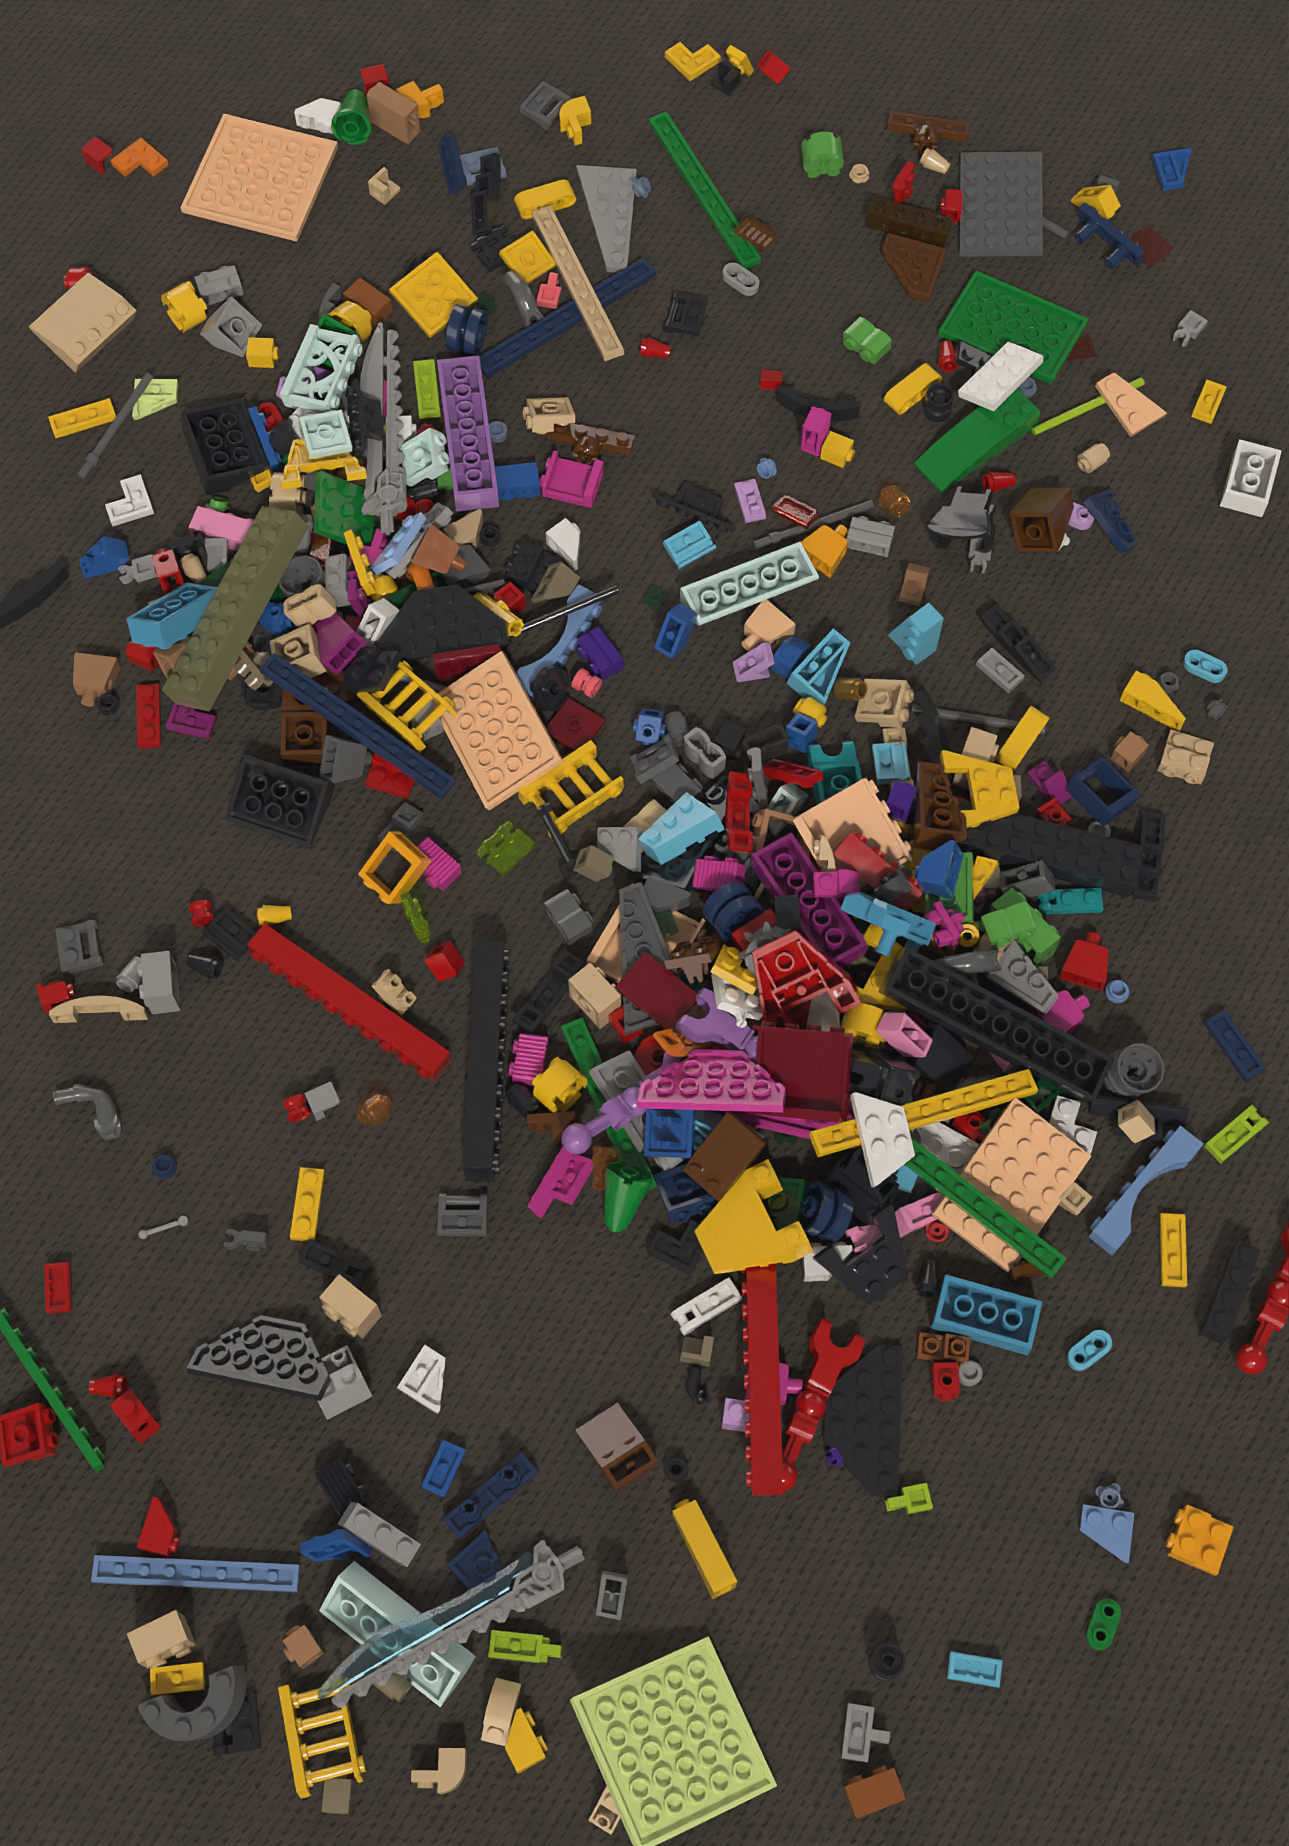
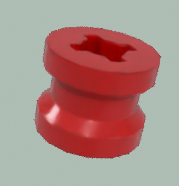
M198 900L189 905V912L193 915L191 918L193 926L202 927L210 925L209 923L215 918L214 914L211 913V901Z
M294 1095L283 1101L284 1108L288 1110L287 1118L289 1122H297L311 1115L310 1108L306 1107L305 1104L307 1102L305 1095Z

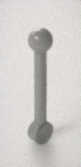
M181 1216L178 1221L147 1231L140 1230L138 1236L141 1239H145L150 1234L178 1225L186 1226L188 1218Z

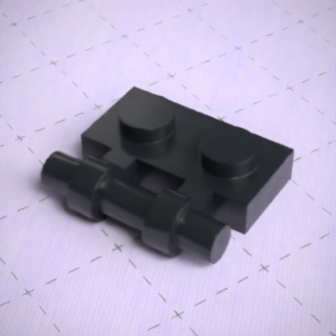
M505 225L491 229L489 234L484 237H478L470 245L472 252L479 249L482 251L478 254V259L489 272L505 264L499 252L516 241L512 234L505 238L502 236L508 232ZM493 240H495V241L497 242V243H495L494 245H492V246H490V247L487 245L488 243L492 242Z

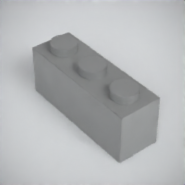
M351 1502L338 1522L339 1526L401 1566L408 1567L421 1545L359 1503Z

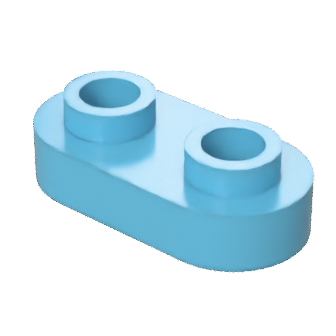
M1199 650L1189 651L1183 660V666L1188 672L1212 683L1221 682L1227 674V666L1223 661ZM1211 671H1216L1218 675L1212 674Z
M1095 1330L1087 1335L1068 1352L1067 1362L1069 1366L1076 1371L1088 1369L1111 1349L1112 1339L1110 1335L1103 1330ZM1094 1341H1100L1102 1348H1097L1094 1345ZM1076 1355L1083 1357L1082 1363L1075 1360Z

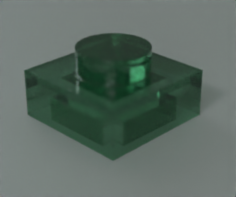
M670 909L654 915L663 938L678 933V927Z

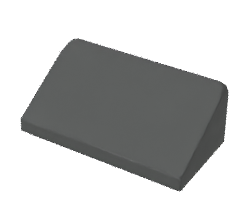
M498 580L463 589L472 596L479 592L493 597L497 591L505 586L504 580Z

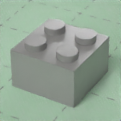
M170 951L141 954V963H138V973L143 979V984L139 985L140 998L144 999L145 1007H149L152 1014L180 1011L178 968Z

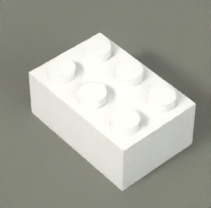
M1239 439L1233 454L1220 506L1262 517L1269 502L1281 450Z

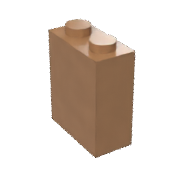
M378 82L368 91L367 101L371 122L406 144H409L421 132L417 104L381 82Z

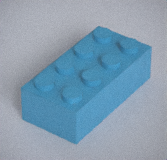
M185 583L126 619L132 642L142 644L145 647L153 646L159 647V649H168L178 640L187 638V635L195 630L218 587Z
M945 1275L931 1328L953 1335L970 1337L974 1341L1028 1355L1032 1349L1042 1301Z

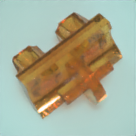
M599 1145L593 1147V1189L604 1190L605 1169L609 1162L618 1161V1148L602 1147Z

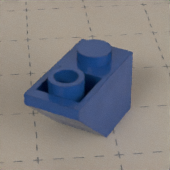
M103 536L79 560L83 577L90 578L118 571V567L124 565L130 558L125 541Z

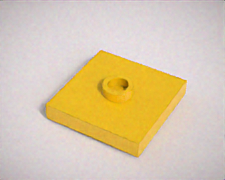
M534 231L529 232L499 252V255L509 269L517 272L527 284L556 267L552 256Z

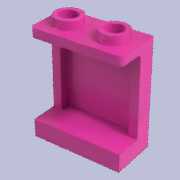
M553 451L552 457H548L545 469L547 472L540 479V488H542L543 496L592 508L604 474V461L595 460L594 465L591 466L559 458L558 451Z

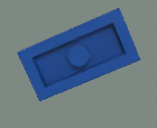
M443 1440L421 1487L445 1498L466 1454V1450Z

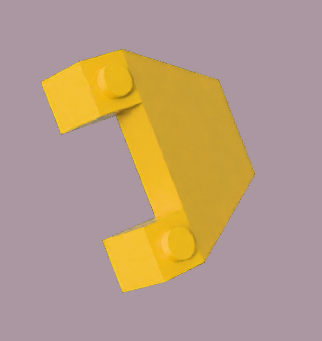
M768 1159L747 1169L694 1231L714 1274L746 1270L747 1267L754 1266L766 1267L769 1266L768 1264L781 1262L783 1264L792 1263L813 1252L799 1221L776 1231L762 1200L783 1189Z

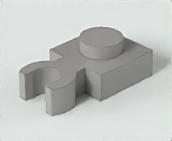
M1190 310L1179 323L1177 328L1179 330L1174 333L1173 341L1181 337L1184 339L1182 346L1185 347L1190 337L1195 339L1207 325L1208 320Z
M983 537L970 540L968 558H973L969 567L971 572H973L975 565H980L982 567L981 573H985L986 561H990L991 551L988 553L979 552Z
M150 554L132 560V566L122 565L118 567V571L121 574L126 573L125 576L119 577L120 581L123 584H128L133 578L137 582H142L158 577L152 560L153 555Z

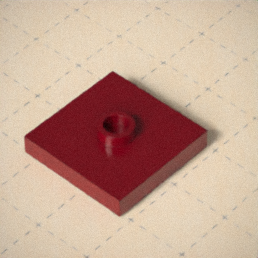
M568 698L547 725L546 730L553 741L574 752L590 740L593 741L606 721Z

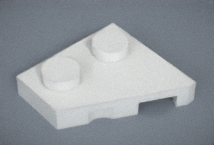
M424 1345L397 1389L438 1414L441 1406L446 1358Z

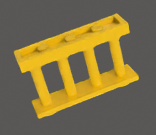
M406 661L398 664V670L393 674L384 691L372 692L371 694L359 692L357 696L368 709L420 753L426 747L421 741L423 738L422 734L445 711L454 718L458 715L453 709L454 703L447 696L442 698L412 672V667ZM404 676L411 681L388 705L385 704L383 706L380 704L382 702L381 699ZM419 687L425 694L402 717L399 715L396 718L394 711ZM433 699L439 706L416 728L413 727L410 730L408 722Z
M590 740L563 758L564 762L532 783L518 789V796L524 805L530 801L534 802L538 807L545 804L544 800L540 797L541 793L547 789L552 790L568 809V812L557 818L553 811L549 812L561 835L567 830L569 825L610 797L615 798L620 795L624 789V783L621 776L612 781L595 760L597 756L596 745ZM583 765H588L605 787L594 793L577 773V769ZM565 777H570L587 798L577 806L559 785V781Z
M340 1671L335 1672L337 1684L297 1694V1692H292L289 1685L278 1687L296 1792L301 1799L311 1796L310 1787L314 1786V1783L354 1772L357 1782H363L362 1773L366 1772L363 1755L358 1756L349 1703H347L346 1707H341V1710L304 1720L297 1718L296 1709L300 1708L301 1704L334 1696L350 1686L348 1678L344 1679ZM344 1720L345 1736L308 1746L306 1743L302 1744L300 1735L304 1734L305 1730ZM349 1746L351 1762L314 1772L306 1769L305 1761L309 1760L310 1756Z

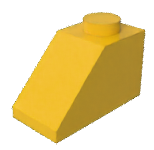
M1111 185L1082 188L1070 199L1078 207L1084 202L1094 207L1104 219L1114 216L1115 211L1121 206Z

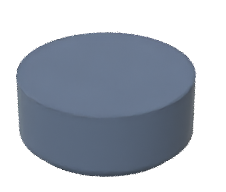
M493 421L489 424L492 442L499 443L507 438L508 430L503 422Z

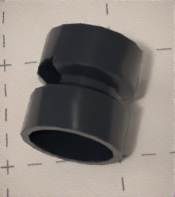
M935 383L928 388L923 410L924 415L930 421L943 422L949 418L954 399V391L950 386L944 383Z
M883 1643L877 1646L870 1655L868 1661L869 1670L878 1680L891 1681L895 1679L905 1666V1655L902 1649L892 1643Z

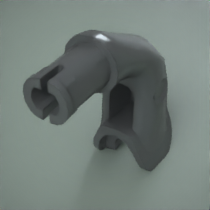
M515 271L503 273L500 277L501 283L510 288L521 315L523 327L526 328L531 325L530 318L532 316L537 321L544 318L525 280Z
M998 948L945 956L942 960L934 961L956 974L1002 970V966H1000L997 960Z
M74 1084V1087L53 1091L56 1105L73 1101L78 1103L93 1101L97 1117L94 1120V1126L104 1140L120 1136V1118L117 1115L111 1096L105 1091L82 1084Z

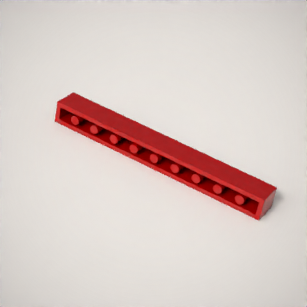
M264 924L247 944L250 951L249 955L258 963L263 961L269 965L268 969L277 976L282 974L287 978L286 981L292 987L297 989L299 986L305 991L304 994L312 1001L319 1000L329 1013L334 1014L336 1012L342 1016L341 1020L348 1026L352 1027L355 1025L360 1029L359 1032L368 1040L375 1039L379 1042L378 1045L382 1050L390 1053V1051L395 1053L397 1059L405 1066L410 1064L415 1067L417 1074L422 1078L427 1079L429 1077L435 1081L452 1060L451 1054L447 1049L267 924Z
M776 1263L768 1264L769 1266L747 1267L746 1270H742V1274H747V1281H742V1296H747V1304H742L743 1319H748V1327H743V1342H748V1350H744V1366H749V1374H744V1389H749L750 1398H745V1413H750V1422H745L746 1437H751V1446H746V1462H751V1471H746L747 1486H752V1495H783Z

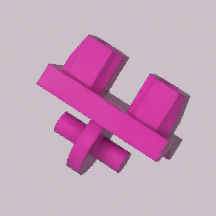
M941 901L934 903L932 910L923 915V918L936 923L935 926L938 925L940 931L935 932L933 935L938 947L949 944L951 948L958 946L957 940L961 936L959 932L964 930L961 923L965 920V916L963 913L955 914L953 909L946 912Z

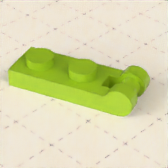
M1254 1105L1247 1108L1205 1144L1204 1147L1220 1164L1269 1124L1265 1117L1262 1118L1256 1112L1257 1109ZM1250 1119L1255 1125L1252 1127L1246 1120Z

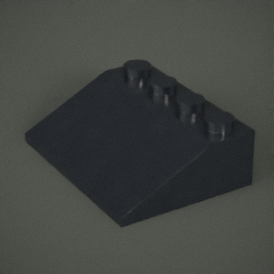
M244 399L181 412V427L206 495L228 491L269 469Z
M244 754L225 820L311 847L330 804L336 783L323 779L318 775L254 754Z

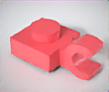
M550 272L548 283L540 285L536 300L537 306L557 309L562 292L561 287H558V273Z

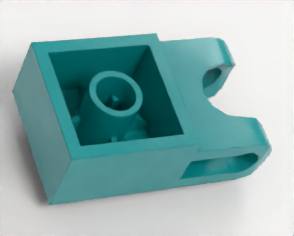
M853 741L842 742L843 747L840 755L834 757L824 754L820 744L808 745L807 760L809 768L823 772V780L815 783L813 786L816 805L862 779Z

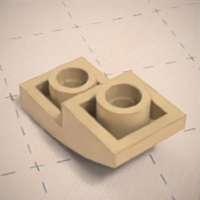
M818 835V840H814L813 854H817V859L825 860V864H821L820 872H836L830 844L826 836Z

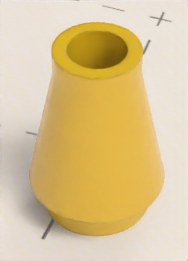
M262 905V907L257 908L259 926L264 924L272 926L286 920H292L290 906Z

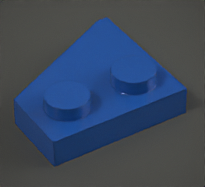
M1191 148L1153 154L1152 161L1162 191L1183 187L1192 151Z
M336 1529L330 1534L312 1537L311 1540L302 1542L300 1547V1553L314 1562L347 1559V1553L359 1552L363 1557L371 1556V1546L345 1529Z

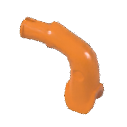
M412 562L408 563L405 574L409 581L415 582L417 590L435 588L428 568Z

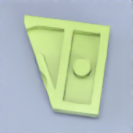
M135 379L134 390L141 381V379ZM152 379L133 407V419H141L178 403V380Z

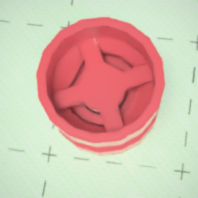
M584 668L577 672L572 681L574 689L584 691V694L590 698L595 696L602 684L601 678L591 676L589 671Z

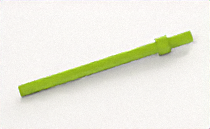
M1138 378L1129 384L1137 389L1145 385L1143 378ZM1102 396L1097 397L1032 427L1031 431L1034 436L1106 402Z

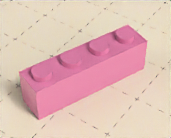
M198 506L188 528L193 538H198V534H202L204 539L227 538L230 549L238 551L254 520L236 517L232 513L218 512L210 507L203 508Z

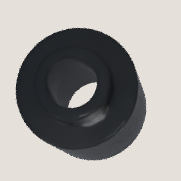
M517 1083L507 1091L505 1097L508 1099V1103L523 1118H527L528 1114H537L539 1112L541 1102L526 1086H521Z

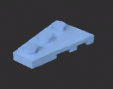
M421 512L413 517L411 515L403 521L401 529L394 535L393 539L368 570L372 571L375 576L398 564L427 518Z

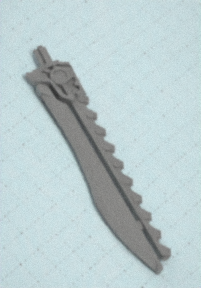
M380 322L377 324L378 326L372 336L363 361L360 391L362 397L381 402L383 420L384 366H387L386 469L383 471V439L378 441L368 438L367 478L364 490L366 502L363 503L361 512L363 515L380 516L381 533L390 535V532H394L393 516H397L398 513L405 511L407 508L406 471L403 467H399L405 456L403 452L398 451L402 444H404L402 436H398L404 426L401 421L397 420L403 410L400 406L396 405L401 399L402 394L400 391L395 390L401 383V379L399 376L394 375L401 367L399 362L394 360L400 350L398 346L393 345L399 335L397 331H387V356H384V326Z

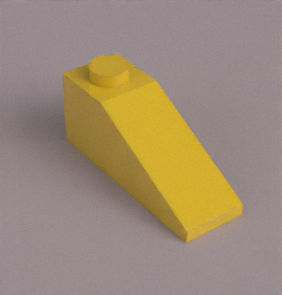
M1135 671L1124 689L1120 701L1180 732L1186 718L1157 681L1145 673Z

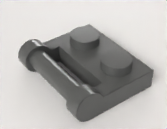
M542 81L520 105L519 111L548 130L552 125V121L558 116L563 104L571 100V98L564 92ZM555 99L559 101L547 116L543 115Z
M669 733L663 736L661 741L643 752L630 756L634 764L636 778L641 784L679 761L675 742Z
M754 747L747 751L748 759L752 763V768H748L750 782L754 781V786H752L753 799H758L760 808L769 807L768 785L762 766L761 750Z
M88 920L82 924L55 929L61 972L63 974L104 965L103 957L99 953L96 933L98 924L96 920ZM82 933H87L90 958L86 960L82 945Z
M439 1193L437 1235L487 1236L488 1193H480V1196ZM447 1205H480L479 1210H446Z

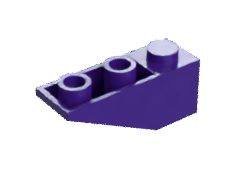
M895 780L887 801V806L890 810L887 814L889 819L908 824L917 787L907 782Z

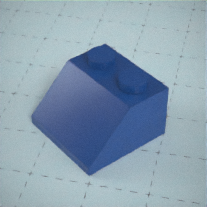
M948 841L924 856L921 864L917 865L915 879L925 894L953 899L964 857L956 841Z

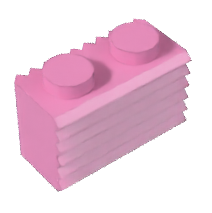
M905 1012L884 1013L877 1028V1033L885 1041H888V1044H891L899 1054H902V1057H926L933 1041Z

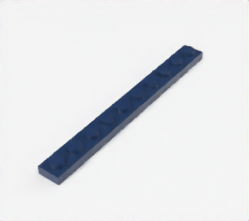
M643 257L595 286L593 290L604 308L654 278L656 270ZM574 300L479 356L481 372L486 378L491 377L583 321L584 319Z
M273 653L260 667L261 674L441 800L455 785L456 780L277 654Z

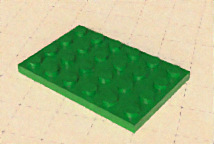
M976 270L939 329L938 335L957 344L962 341L992 357L1007 342L1043 355V363L1030 376L1052 385L1087 326L1089 318Z

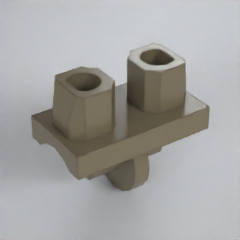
M242 650L240 654L241 660L234 666L236 671L243 677L250 671L252 672L244 681L253 690H256L263 683L269 687L273 681L260 673V667L271 655L268 652L260 653L257 651L254 654L255 657L248 656Z

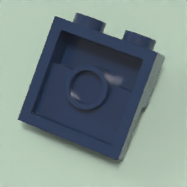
M687 1164L653 1175L670 1223L674 1221L684 1223L690 1216L698 1213L702 1216L708 1215L716 1206L715 1198L683 1171Z

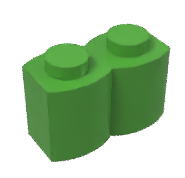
M859 317L843 332V342L846 348L858 352L860 357L866 362L869 361L875 364L891 349L892 339L882 330L875 328L865 318Z
M1021 902L981 917V922L991 947L1003 948L1008 946L1011 940L1018 938L1020 941L1027 940L1036 932V926L1027 902Z

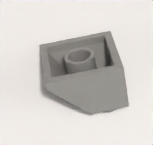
M230 297L209 317L200 334L214 347L244 357L247 352L248 337L255 338L262 324L233 297Z

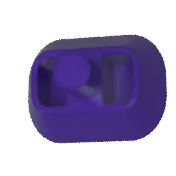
M836 1447L827 1450L825 1454L827 1457L826 1461L830 1462L833 1466L839 1467L843 1463L842 1455Z

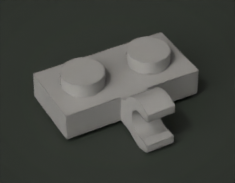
M848 1703L842 1759L868 1763L870 1741L889 1744L890 1732L872 1729L874 1707Z

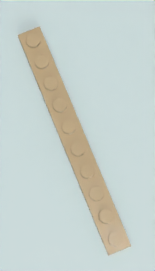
M551 205L531 211L532 218L604 361L624 355V349Z

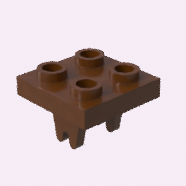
M706 937L696 943L683 941L676 944V947L664 960L666 970L682 967L689 983H694V976L698 978L699 982H702L704 974L709 973V963L713 961L722 949L721 939Z

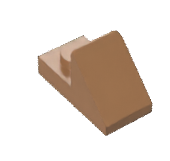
M909 563L899 601L920 606L930 572L929 567Z

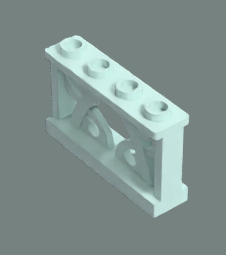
M310 324L280 392L284 406L291 408L296 406L323 413L329 410L335 411L339 407L342 392L347 388L348 378L354 372L357 357H360L362 353V344L358 335L353 334L352 336L319 329L318 326ZM322 341L329 342L331 344L328 347ZM339 345L348 346L345 354H340L344 350L343 348H338L334 352L333 350ZM316 354L319 355L318 359H314ZM328 358L334 367V372L316 382L314 374L309 369L311 366L320 365ZM306 377L311 378V383H310V384H309V381H308V380H307L306 382H304L305 379H306ZM315 392H318L321 398L323 393L328 392L323 401L314 398ZM309 394V398H308V397L299 396V395Z

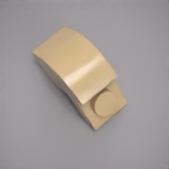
M499 1678L495 1679L484 1717L481 1740L506 1746L513 1716L517 1708L521 1684Z
M439 1748L438 1770H412L411 1782L417 1783V1788L425 1789L433 1788V1783H438V1794H446L453 1791L461 1784L465 1777L467 1749Z

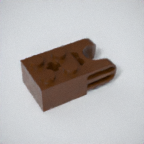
M283 689L281 712V757L283 763L321 764L325 737L330 735V721L307 705L299 704L296 701V697Z

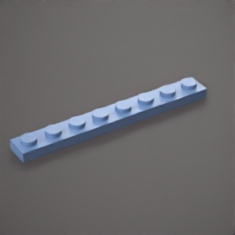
M94 1555L91 1582L298 1592L301 1566L295 1564Z

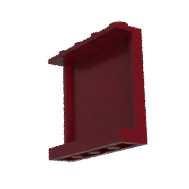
M762 1021L761 1026H753V1029L758 1030L756 1064L765 1069L770 1074V1078L776 1083L780 1082L785 1087L786 1099L784 1112L747 1111V1113L829 1122H846L853 1033H845V1028L830 1027V1031H822V1026L807 1025V1029H799V1024L784 1023V1027H776V1022Z

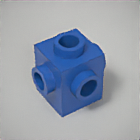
M268 602L259 619V622L267 632L277 636L291 632L292 628L296 626L284 614V602L279 604Z
M642 708L639 719H635L633 732H636V740L641 741L645 745H654V743L659 742L660 737L665 736L666 724H663L664 712Z

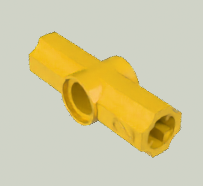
M477 592L473 595L475 599L508 623L509 636L516 637L521 633L524 626L522 620L514 615L502 600L496 602L485 593Z

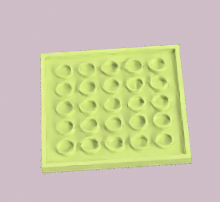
M709 1636L570 1699L633 1846H656L777 1786Z

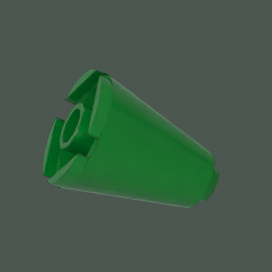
M357 89L350 90L331 121V130L334 136L340 141L341 139L347 141V144L350 145L364 143L372 130L366 95Z
M613 1161L609 1162L606 1166L604 1223L613 1232H622V1230L628 1228L652 1184V1173L639 1165L634 1164V1167L630 1168L625 1167L626 1162Z

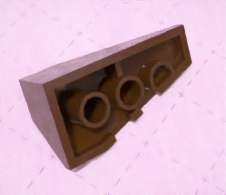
M918 762L914 821V848L934 851L950 840L958 843L967 838L966 817L964 813L960 812L958 799L953 796L950 790L951 784L942 764Z

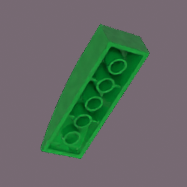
M1016 389L995 411L982 406L978 407L932 445L914 462V466L943 493L1031 431L1032 427L1037 426L1041 411Z

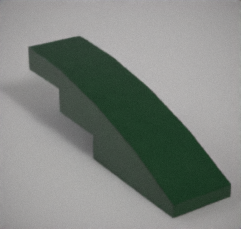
M1041 1079L1035 1082L1038 1088L1036 1094L1018 1099L1036 1114L1063 1092ZM1009 1102L979 1126L985 1136Z

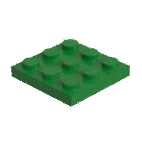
M318 472L315 484L314 533L347 545L344 532L352 529L356 537H361L365 546L371 547L374 515H363L361 512L363 503L366 502L364 499L365 488L326 472Z

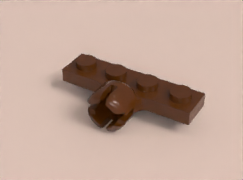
M890 111L887 130L914 134L913 144L922 153L923 147L935 150L939 138L967 142L970 122Z
M569 423L565 426L554 424V432H548L547 439L575 445L573 448L575 460L578 463H583L585 458L587 459L586 464L590 465L597 460L599 452L602 450L630 455L634 446L635 435Z

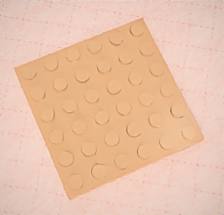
M223 114L181 205L182 213L298 241L338 149L337 141Z

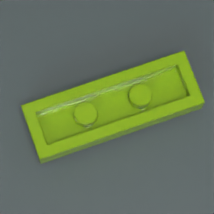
M434 359L413 361L419 418L441 417Z

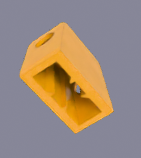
M823 525L801 542L813 566L829 578L833 575L847 552L848 541L845 537L849 531L843 525H839L835 530Z

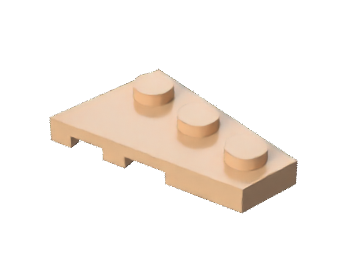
M1116 373L1110 374L1095 385L1130 437L1167 414V412Z

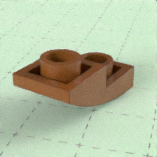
M920 1332L918 1334L916 1359L968 1363L970 1337L952 1334L942 1336Z

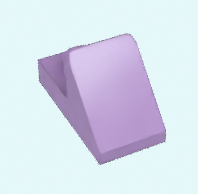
M764 642L733 662L737 682L770 677L768 667L775 663L769 643Z

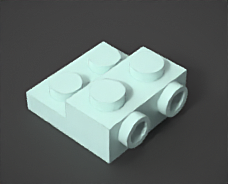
M329 410L325 413L307 414L299 417V428L309 459L352 451V444L342 410Z
M429 428L400 447V452H403L405 459L402 461V467L406 471V485L412 487L425 478L433 480L448 471L447 464L450 462V459L444 449L447 441L441 432Z

